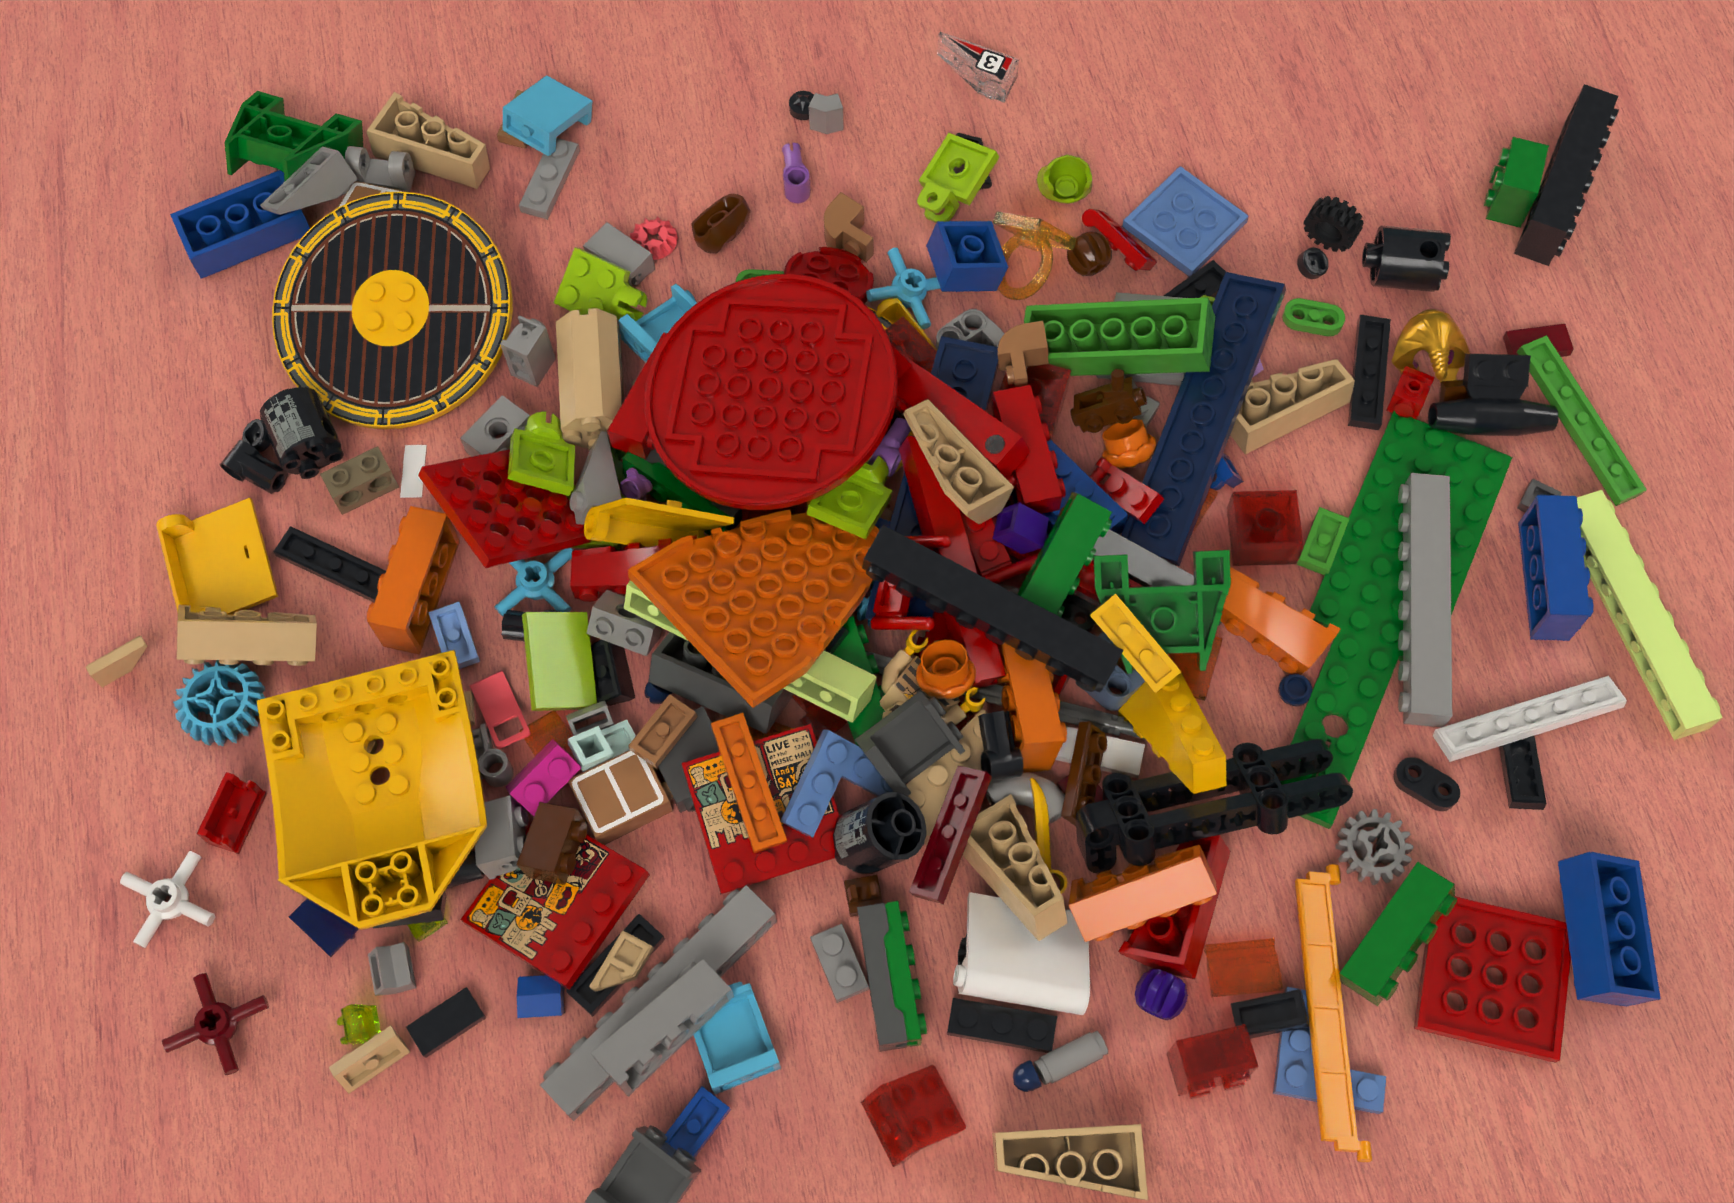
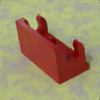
M226 772L197 834L209 845L239 854L267 792L251 780H248V783H246L236 775Z

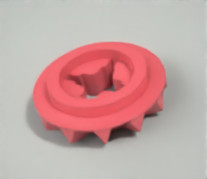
M658 216L655 220L645 218L644 222L640 225L635 224L634 231L630 233V238L652 253L653 260L662 259L671 254L678 241L676 228L671 226L669 220L661 221ZM658 233L659 240L652 239L649 241V234L654 236Z

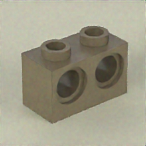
M378 446L320 474L342 515L399 488Z

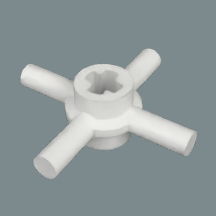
M189 851L173 878L158 880L153 884L129 872L123 874L120 884L146 896V906L150 912V915L135 937L134 943L146 948L163 920L173 919L182 914L207 927L213 923L215 914L189 902V893L185 886V883L201 859L200 855ZM167 896H170L171 899L168 902H165V898Z

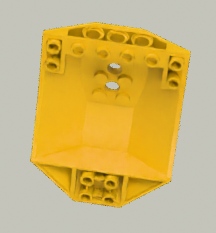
M455 650L256 700L272 795L278 859V881L360 930L432 911L487 827L479 765ZM375 739L383 740L384 746L380 752L376 754L367 752L368 744ZM378 768H386L390 772L388 781L381 785L372 783V773Z

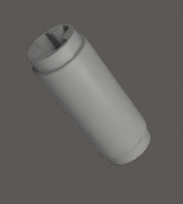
M1098 1031L1089 1032L1039 1057V1060L1034 1062V1066L1039 1078L1046 1085L1050 1082L1054 1083L1102 1059L1104 1055L1108 1054V1049Z

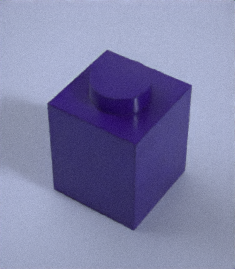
M1018 502L1003 508L1002 512L998 514L993 539L1022 555L1040 549L1044 546L1047 538L1046 531L1049 518Z

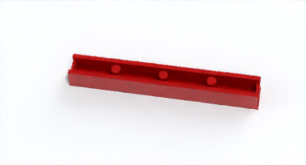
M907 436L899 447V453L922 536L949 535L952 539V544L949 548H934L930 550L977 574L959 508L944 493L916 438ZM944 612L951 640L963 645L967 651L968 659L975 665L976 677L971 688L996 685L998 678L1006 676L998 645L986 638L985 632L975 627L973 629L965 628L956 622V617Z

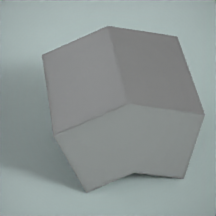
M818 93L814 94L809 104V124L811 130L824 134L844 130L843 106L838 94L829 96Z
M605 700L566 715L573 736L597 726L602 730L614 725ZM605 712L607 718L576 730L574 724Z
M404 942L391 946L376 947L368 954L375 996L397 994L416 988L410 950Z

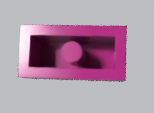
M552 739L506 786V789L528 812L535 816L539 802L548 803L582 767Z

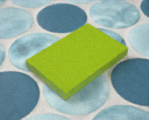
M525 612L522 614L531 710H581L596 704L597 698L590 635L586 634L588 629L587 612Z

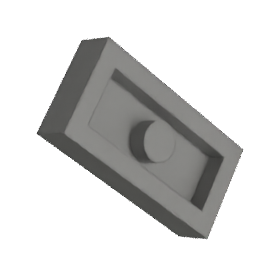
M842 924L810 937L837 1003L869 990L865 976Z

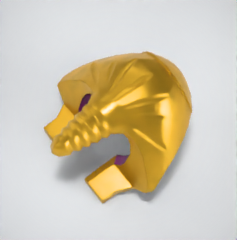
M1429 309L1413 316L1405 325L1398 339L1392 364L1399 370L1400 374H1402L1405 366L1420 371L1414 356L1420 350H1425L1429 354L1435 377L1440 380L1441 384L1442 381L1456 380L1459 368L1464 367L1465 353H1470L1465 337L1451 316L1440 310Z

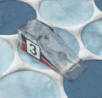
M943 32L939 33L937 54L978 94L1005 103L1018 77L1019 59Z

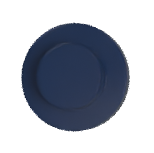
M1290 674L1281 680L1278 693L1286 704L1302 706L1310 699L1312 686L1304 676Z

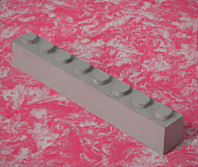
M1411 473L1406 483L1400 485L1398 495L1399 503H1403V513L1400 514L1398 523L1399 532H1403V542L1401 541L1398 551L1399 561H1403V571L1400 572L1398 588L1403 590V601H1400L1398 618L1403 620V631H1400L1398 648L1403 650V661L1400 662L1398 669V679L1403 681V692L1399 695L1398 710L1403 712V724L1444 727L1452 717L1450 476Z
M747 885L740 891L738 889L732 891L723 901L724 907L716 915L711 913L706 916L698 926L699 931L691 939L686 937L680 941L673 950L674 955L665 964L663 962L658 963L647 975L649 980L640 988H632L623 997V1005L614 1014L612 1012L605 1014L596 1024L597 1030L588 1039L583 1037L578 1040L569 1051L571 1055L562 1064L559 1062L555 1063L546 1071L543 1076L545 1080L540 1086L573 1121L614 1083L612 1078L591 1055L594 1049L652 1002L653 998L663 988L669 987L677 981L681 971L690 963L694 962L697 964L704 959L721 977L777 922L775 913Z

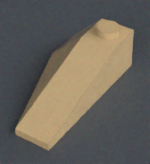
M928 399L906 409L903 415L944 493L967 517L978 524L1001 513L1014 486Z

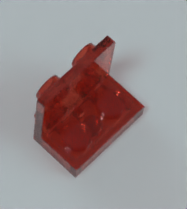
M934 1065L880 1085L861 1101L893 1167L906 1162L920 1150L961 1133L966 1129V1125Z

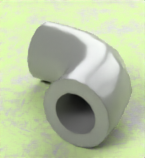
M1023 773L1021 777L990 781L985 797L991 806L1011 794L1016 805H1026L1034 809L1029 781L1033 777L1044 793L1048 807L1049 824L1061 818L1065 794L1052 781L1034 773Z

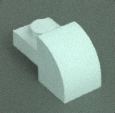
M624 720L602 730L597 726L568 738V746L578 764L582 767V772H585L630 750L628 745L636 735L628 720Z

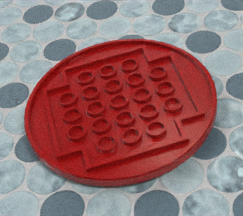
M770 274L756 276L727 285L708 295L689 309L664 337L655 353L646 379L644 393L646 425L652 443L667 468L681 483L698 495L732 508L746 510L786 508L805 503L830 492L848 480L869 460L884 438L894 415L898 395V369L893 348L881 322L859 298L849 291L823 279L806 275Z

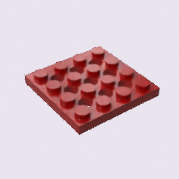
M510 449L421 467L418 475L485 568L587 544L592 541L586 539L584 525L576 524L574 511L571 510L570 501L566 495L508 479Z
M1456 897L1457 902L1447 916L1443 914L1435 923L1438 929L1434 937L1428 944H1425L1414 1029L1554 1063L1560 1061L1571 963L1566 922ZM1464 926L1468 928L1473 936L1472 942H1461L1456 936V927ZM1498 934L1503 936L1507 941V950L1498 951L1493 948L1490 942L1491 935ZM1533 942L1541 948V959L1536 960L1528 956L1525 950L1526 943ZM1459 959L1465 962L1468 966V975L1465 977L1456 975L1451 968L1452 960ZM1493 967L1502 973V985H1494L1487 979V968ZM1523 976H1531L1537 981V993H1529L1523 988L1521 983ZM1449 993H1456L1462 997L1464 1001L1463 1010L1456 1011L1449 1007L1447 1003V995ZM1490 1001L1496 1004L1499 1009L1498 1019H1490L1484 1015L1482 1011L1483 1002ZM1519 1010H1527L1533 1015L1535 1023L1532 1028H1527L1520 1024L1517 1017Z

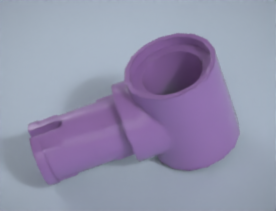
M788 143L782 147L785 161L783 169L784 192L790 202L802 203L810 196V174L802 163L800 145L792 143L793 151H791L790 144Z
M895 419L867 463L873 465L876 458L880 456L887 463L889 477L893 476L900 464L899 447L911 431L905 419Z

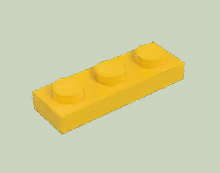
M1116 593L1090 614L1091 618L1113 644L1123 650L1122 654L1155 693L1182 672Z

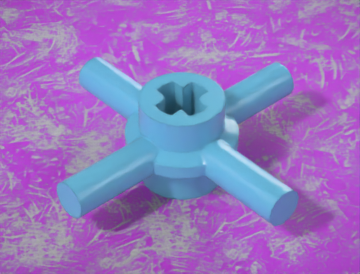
M892 248L887 254L896 272V276L891 286L867 290V300L872 302L897 298L906 308L912 309L918 325L922 329H927L931 326V322L922 301L927 291L941 289L937 277L926 279L919 270L907 269L899 249Z
M571 547L562 549L545 564L539 561L525 562L523 559L509 562L518 572L516 576L517 588L494 606L497 612L504 616L507 610H511L525 597L533 600L545 599L556 611L570 612L572 608L553 590L555 583L553 573L572 558V551L574 550Z

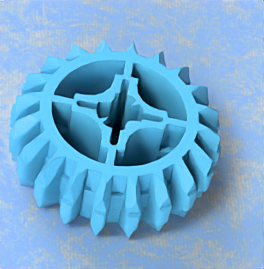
M216 660L215 665L212 666L209 662H204V669L202 671L192 668L194 676L191 679L182 678L186 687L176 689V694L180 699L173 702L174 707L178 710L175 715L176 719L181 723V728L186 733H190V736L195 741L202 739L204 744L209 746L215 741L219 746H224L227 738L232 743H237V735L239 733L249 736V731L247 730L249 725L258 727V721L255 719V716H259L256 700L266 698L262 694L265 691V687L259 682V676L254 671H250L246 664L224 665L220 664L219 660ZM228 682L241 684L243 692L237 693L235 690H231L228 687ZM198 712L210 714L213 718V723L200 721Z

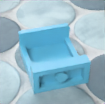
M546 75L503 107L502 130L541 153L550 156L556 151V137L577 121L584 125L591 123L593 101Z
M677 284L671 286L672 297L642 318L634 321L626 314L618 320L621 340L645 363L663 332L668 333L673 325L689 309L697 304L694 296L688 290L684 291Z
M736 982L728 985L732 989L734 997L694 1034L711 1088L715 1095L781 1069L750 983L743 985L742 982Z

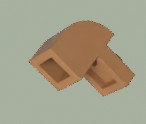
M842 192L829 204L824 213L826 245L835 249L844 248L867 263L874 255L873 237L860 230L865 224L864 206Z
M1043 321L1017 325L1009 329L1000 339L998 344L999 371L1006 370L1008 385L1014 384V387L1028 385L1026 367L1049 364L1048 345Z

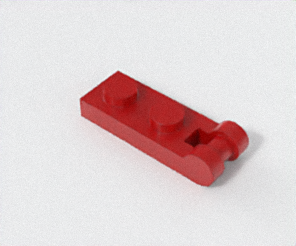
M1088 209L1083 213V224L1087 227L1097 228L1105 236L1111 249L1114 251L1119 249L1126 256L1124 261L1135 271H1138V269L1150 271L1157 263L1106 212Z
M1102 457L1095 464L1097 468L1091 475H1088L1127 514L1143 524L1148 521L1164 500L1158 492L1119 468L1112 466L1110 462ZM1106 475L1110 476L1104 485L1101 484Z

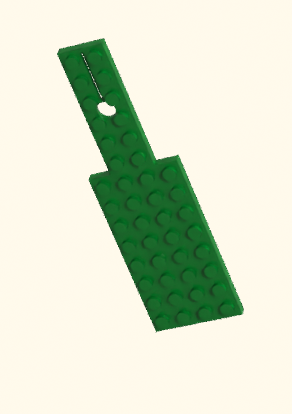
M1393 411L1349 515V522L1328 574L1325 573L1310 608V612L1315 614L1314 621L1326 628L1331 623L1341 630L1332 641L1290 745L1313 739H1320L1325 743L1328 741L1330 742L1329 750L1333 755V761L1327 769L1319 772L1318 775L1314 773L1280 781L1282 785L1313 778L1316 775L1318 777L1331 773H1341L1350 782L1398 660L1403 661V650L1398 648L1400 631H1403V620L1398 618L1399 604L1401 600L1403 601V590L1398 588L1399 575L1403 571V561H1399L1398 558L1399 545L1401 541L1403 542V532H1399L1398 529L1399 517L1403 513V503H1399L1398 500L1400 485L1406 483L1411 473L1450 476L1452 615L1513 457L1448 431L1431 428L1429 424L1412 417H1401ZM1329 715L1341 717L1347 725V733L1339 738L1327 735L1322 725L1323 719ZM1339 807L1301 815L1300 817L1330 829Z

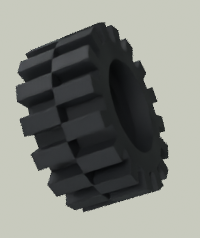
M1325 196L1324 199L1321 197L1315 202L1303 225H1305V232H1309L1307 236L1310 239H1316L1315 244L1319 245L1322 243L1324 244L1323 248L1326 250L1331 247L1334 252H1337L1338 249L1343 252L1351 248L1363 228L1364 221L1360 220L1362 218L1360 213H1355L1357 209L1354 206L1351 208L1347 206L1349 202L1344 200L1341 203L1338 197H1334L1331 200L1330 196Z

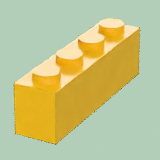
M1180 672L1156 693L1145 681L1118 710V715L1124 717V721H1129L1133 725L1134 732L1140 738L1144 737L1151 744L1152 751L1158 757L1162 756L1169 763V769L1193 794L1226 787V755L1182 673Z

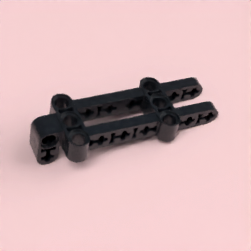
M1313 739L1265 751L1256 744L1242 743L1234 748L1233 758L1226 759L1227 786L1193 794L1185 787L1173 772L1135 781L1124 773L1107 775L1102 782L1103 801L1087 804L1076 813L1077 843L1088 870L1093 873L1110 870L1115 865L1117 859L1116 845L1120 846L1123 856L1128 863L1144 866L1154 860L1156 849L1254 826H1257L1260 831L1266 834L1282 833L1287 829L1288 818L1344 805L1351 799L1353 789L1347 778L1341 773H1331L1288 784H1281L1280 781L1318 773L1331 765L1333 755L1323 740ZM1237 791L1240 793V795L1150 816L1147 813Z

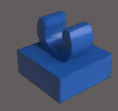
M1223 453L1216 470L1217 478L1210 486L1214 491L1221 489L1225 484L1234 488L1244 482L1229 456Z

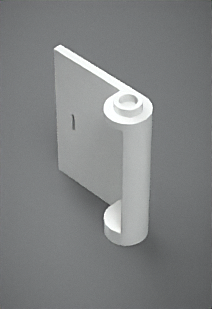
M969 892L967 897L966 957L962 965H956L953 985L958 986V992L962 995L1084 1015L1090 997L1089 941H1084L1071 910L1065 909L1067 924L1038 941L1000 897Z

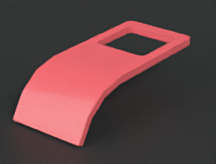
M503 670L469 685L497 749L504 748L531 734ZM518 717L523 731L499 741L494 727Z

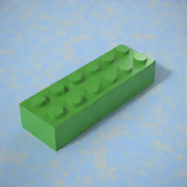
M1208 297L1026 306L1024 323L1044 322L1049 364L1026 367L1028 377L1111 375V372L1115 369L1123 370L1124 374L1210 372L1215 314Z

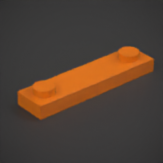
M740 713L712 722L711 728L753 852L757 853L786 843L787 839L744 714Z

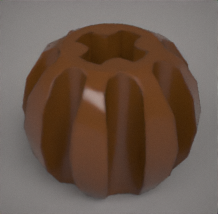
M1097 232L1081 234L1070 243L1067 250L1069 265L1076 273L1082 276H1092L1101 272L1108 266L1112 258L1109 242L1102 234Z

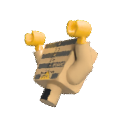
M913 630L906 639L905 649H900L884 668L881 688L885 695L879 701L880 706L885 710L882 719L919 691L928 700L933 698L920 689L916 680V670L921 659L918 656L914 659L911 658L913 653L922 651L928 643V637L922 645L913 643L912 637L918 630ZM977 687L967 691L964 703L960 706L958 704L961 700L958 697L954 699L936 698L946 712L941 717L946 725L951 721L957 725L967 717L965 714L968 711L978 712L983 708L986 698H983L978 703H974L969 699L977 693Z

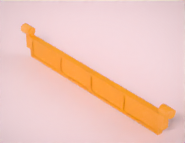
M1332 864L1325 867L1326 873L1309 871L1306 874V879L1295 880L1321 1141L1334 1142L1335 1151L1357 1152L1358 1162H1371L1370 1141H1358L1330 892V885L1340 884L1341 878L1339 865Z

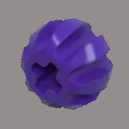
M1151 969L1144 973L1137 982L1135 990L1136 1003L1142 1010L1163 1020H1171L1178 1016L1186 1006L1188 998L1187 986L1180 978L1166 971Z

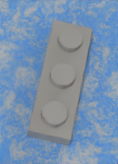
M556 138V151L550 156L542 155L519 204L522 213L548 220L580 152L577 143Z

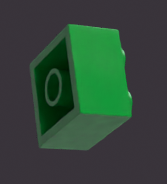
M1513 137L1509 147L1502 148L1497 163L1500 166L1494 165L1489 179V183H1493L1492 189H1488L1484 201V206L1488 207L1486 219L1521 228L1539 193L1549 145Z

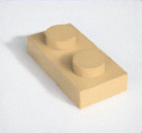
M390 1025L352 1052L344 1055L340 1060L331 1065L329 1069L340 1085L348 1093H351L403 1058L410 1051L405 1042Z

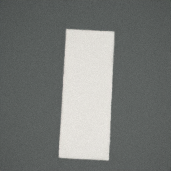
M405 445L400 498L422 497L423 482L418 475L421 467L425 466L427 445Z

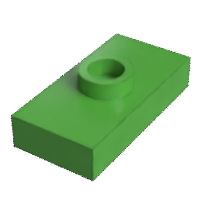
M1319 507L1296 565L1322 575L1328 574L1350 518Z

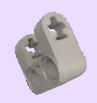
M347 147L345 161L358 178L356 181L407 192L411 191L415 170L409 153L392 151L388 160L370 159L364 147Z
M969 309L940 328L936 335V348L938 349L941 336L998 347L999 341L1005 333L982 311ZM975 327L977 328V330H971L968 328Z

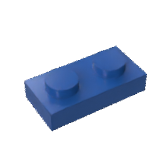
M701 1086L666 1132L667 1140L665 1142L676 1150L678 1148L686 1150L695 1158L730 1112V1107Z

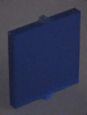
M306 899L289 916L330 957L349 939H354L355 933L359 930L309 899Z

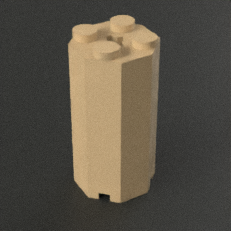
M598 308L588 309V314L579 315V310H572L556 321L562 438L569 444L588 448L589 451L600 432H607L624 402L621 341L617 316Z

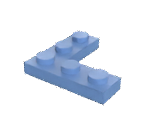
M823 729L780 821L807 836L814 837L841 777L877 797L886 792H893V790L859 746L830 730Z
M1286 987L1284 992L1298 990V988ZM1300 989L1303 994L1306 1013L1308 1017L1306 990ZM1309 1027L1280 1032L1273 1094L1317 1102ZM1350 1070L1354 1109L1375 1114L1383 1113L1386 1076Z

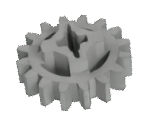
M1373 809L1369 817L1363 811H1359L1356 815V820L1349 817L1345 822L1346 828H1341L1338 832V836L1343 840L1338 841L1335 847L1338 850L1344 851L1338 860L1339 862L1348 861L1350 866L1346 872L1348 874L1355 870L1359 872L1358 881L1360 882L1368 876L1372 885H1376L1380 877H1382L1386 884L1390 883L1393 879V874L1399 877L1405 871L1403 866H1407L1412 860L1406 854L1413 850V845L1405 843V840L1411 834L1410 832H1400L1399 828L1403 823L1401 820L1396 821L1394 824L1390 822L1391 813L1387 812L1383 818L1378 817L1377 809ZM1365 827H1375L1373 830L1370 831L1362 829ZM1377 837V841H1376V845H1377V846H1376V850H1377V852H1375V854L1371 857V854H1372V851H1373V850H1372L1373 844H1372L1371 842H1373V841L1375 840V838ZM1378 863L1387 865L1384 867H1374Z

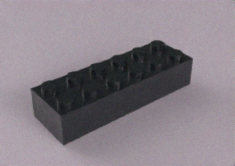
M1585 84L1583 85L1564 123L1540 185L1539 193L1533 203L1514 254L1549 266L1554 255L1560 257L1567 242L1566 239L1569 240L1577 224L1574 222L1576 218L1574 216H1579L1585 203V199H1583L1584 194L1582 193L1587 194L1594 179L1591 176V170L1595 171L1601 160L1602 154L1599 148L1603 149L1610 136L1611 132L1608 131L1607 125L1612 127L1619 112V109L1614 108L1618 99L1617 95Z

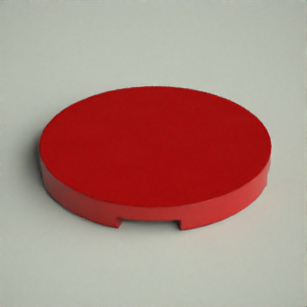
M819 247V251L804 254L798 252L788 260L784 269V274L806 275L836 284L852 293L864 304L868 301L866 291L873 289L874 283L873 273L869 272L861 263V258L848 251L832 247Z

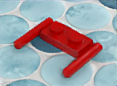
M1011 474L1007 480L1013 486H1016L1017 479ZM960 510L971 553L982 577L999 584L1031 569L1039 552L1012 564L1005 546L993 539L995 530L993 519L990 518L978 524Z
M949 535L905 536L928 549L949 548L952 544V539ZM885 580L884 582H879L873 612L876 614L871 619L873 630H932L935 626V621L932 617H903L907 616L910 598L899 593L895 585Z

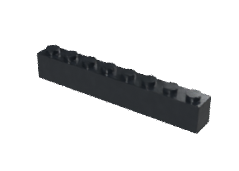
M882 525L864 557L862 569L866 570V574L873 580L878 582H884L885 580L895 585L896 590L902 595L909 598L914 596L926 602L925 605L931 610L941 614L946 612L956 617V622L965 628L973 629L975 627L985 632L986 638L999 645L1006 643L1015 648V652L1019 656L1031 661L1036 659L1046 664L1045 668L1055 675L1064 676L1065 674L1076 680L1077 686L1086 691L1094 692L1095 690L1099 693L1102 691L1123 652L1119 647Z

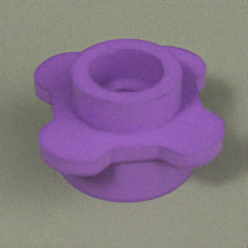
M628 469L626 471L627 478L620 483L622 495L625 498L647 501L646 495L652 490L651 482L642 474H638L636 469Z

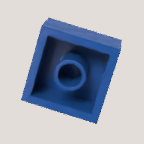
M992 221L936 222L926 247L941 291H997L1008 269V265Z

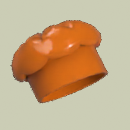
M1132 419L1126 424L1115 423L1102 434L1106 447L1102 452V458L1119 469L1132 468L1138 463H1144L1154 454L1157 446L1156 438L1147 433L1144 422L1140 419Z
M946 639L928 645L922 653L921 662L916 670V680L920 689L927 695L937 699H954L961 696L972 687L976 677L975 665L968 659L967 651L963 645L954 640Z

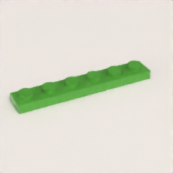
M1547 335L1521 346L1517 354L1531 355L1530 374L1550 405L1557 408L1559 419L1615 506L1642 495L1647 490Z

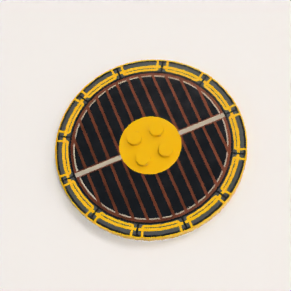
M385 192L365 196L342 205L324 216L306 232L287 258L278 278L272 306V327L277 352L284 369L297 388L307 387L314 389L320 395L328 414L353 425L374 429H401L417 426L439 418L460 406L483 385L494 370L503 353L500 343L503 339L507 340L511 328L513 313L511 281L505 262L493 240L473 218L456 206L429 195L413 192Z

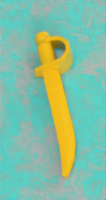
M1031 777L1029 781L1034 804L1036 844L1051 875L1054 873L1059 877V891L1062 894L1066 890L1068 882L1064 873L1051 869L1047 802L1041 787Z

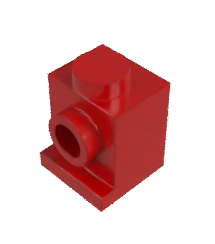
M1405 366L1386 411L1391 413L1395 411L1401 417L1417 419L1435 377Z

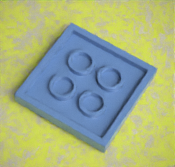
M1180 166L1123 220L1122 227L1190 277L1247 223L1249 216Z

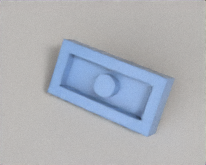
M460 602L428 612L441 653L455 650L459 669L480 662Z

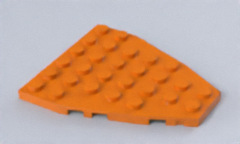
M790 510L778 511L741 521L739 528L724 532L721 527L712 529L711 535L694 540L691 535L682 537L628 569V578L746 702L754 708L806 674L862 602L873 582V579L866 574V570L862 569L864 557L880 531L876 526L873 527L867 539H863L806 515L807 513L791 515Z

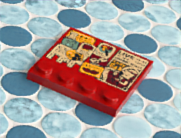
M811 724L753 741L780 820L817 744ZM720 752L681 763L720 894L835 858L833 832L839 812L834 796H832L814 837L807 836L781 822L787 842L754 853Z
M532 822L530 823V825L528 826V828L525 830V832H526V837H527V835H528V832H529V829H530V827H531ZM586 835L585 840L580 843L576 853L574 871L569 874L565 885L528 878L518 867L513 872L490 879L460 920L468 927L570 990L650 874L643 867Z

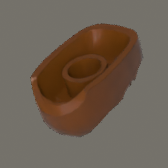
M728 194L712 204L691 223L693 237L698 247L706 253L716 254L725 243L737 237L745 227V224H747L751 213L744 197L738 194Z

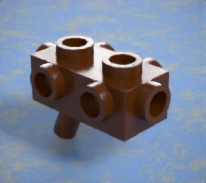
M1115 369L1111 372L1110 384L1074 395V408L1070 410L1071 418L1076 427L1080 426L1083 433L1087 431L1097 433L1106 425L1116 422L1126 424L1133 417L1141 415V406L1147 405V398L1143 388H1138L1132 377L1124 379V371Z

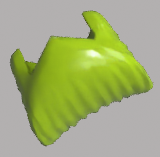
M1064 155L1053 159L1048 165L1040 169L1036 179L1041 194L1047 199L1059 203L1070 204L1087 197L1092 189V174L1088 163L1080 157Z

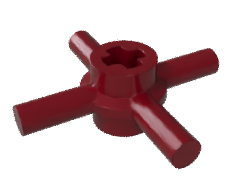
M202 973L193 978L203 1007L195 1016L194 1026L163 1039L162 1044L167 1053L198 1039L205 1044L215 1045L224 1074L231 1075L239 1071L229 1041L236 1032L238 1021L268 1009L269 1004L264 995L235 1008H231L225 1003L216 1002L207 973Z

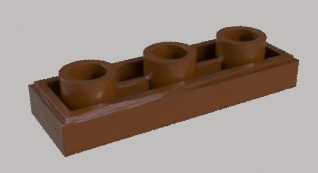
M1090 721L1079 722L1061 817L1076 826L1075 818L1078 810L1087 804L1095 803L1097 784L1100 783L1102 776L1100 769L1102 757L1107 749V735Z

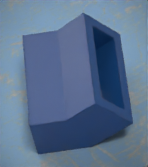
M546 975L518 977L517 1018L562 1016L565 1013V987Z

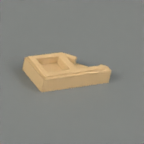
M138 636L88 664L86 669L89 675L101 687H104L131 672L147 648V645L143 638Z
M622 930L590 984V989L596 992L636 980L654 949L653 946Z

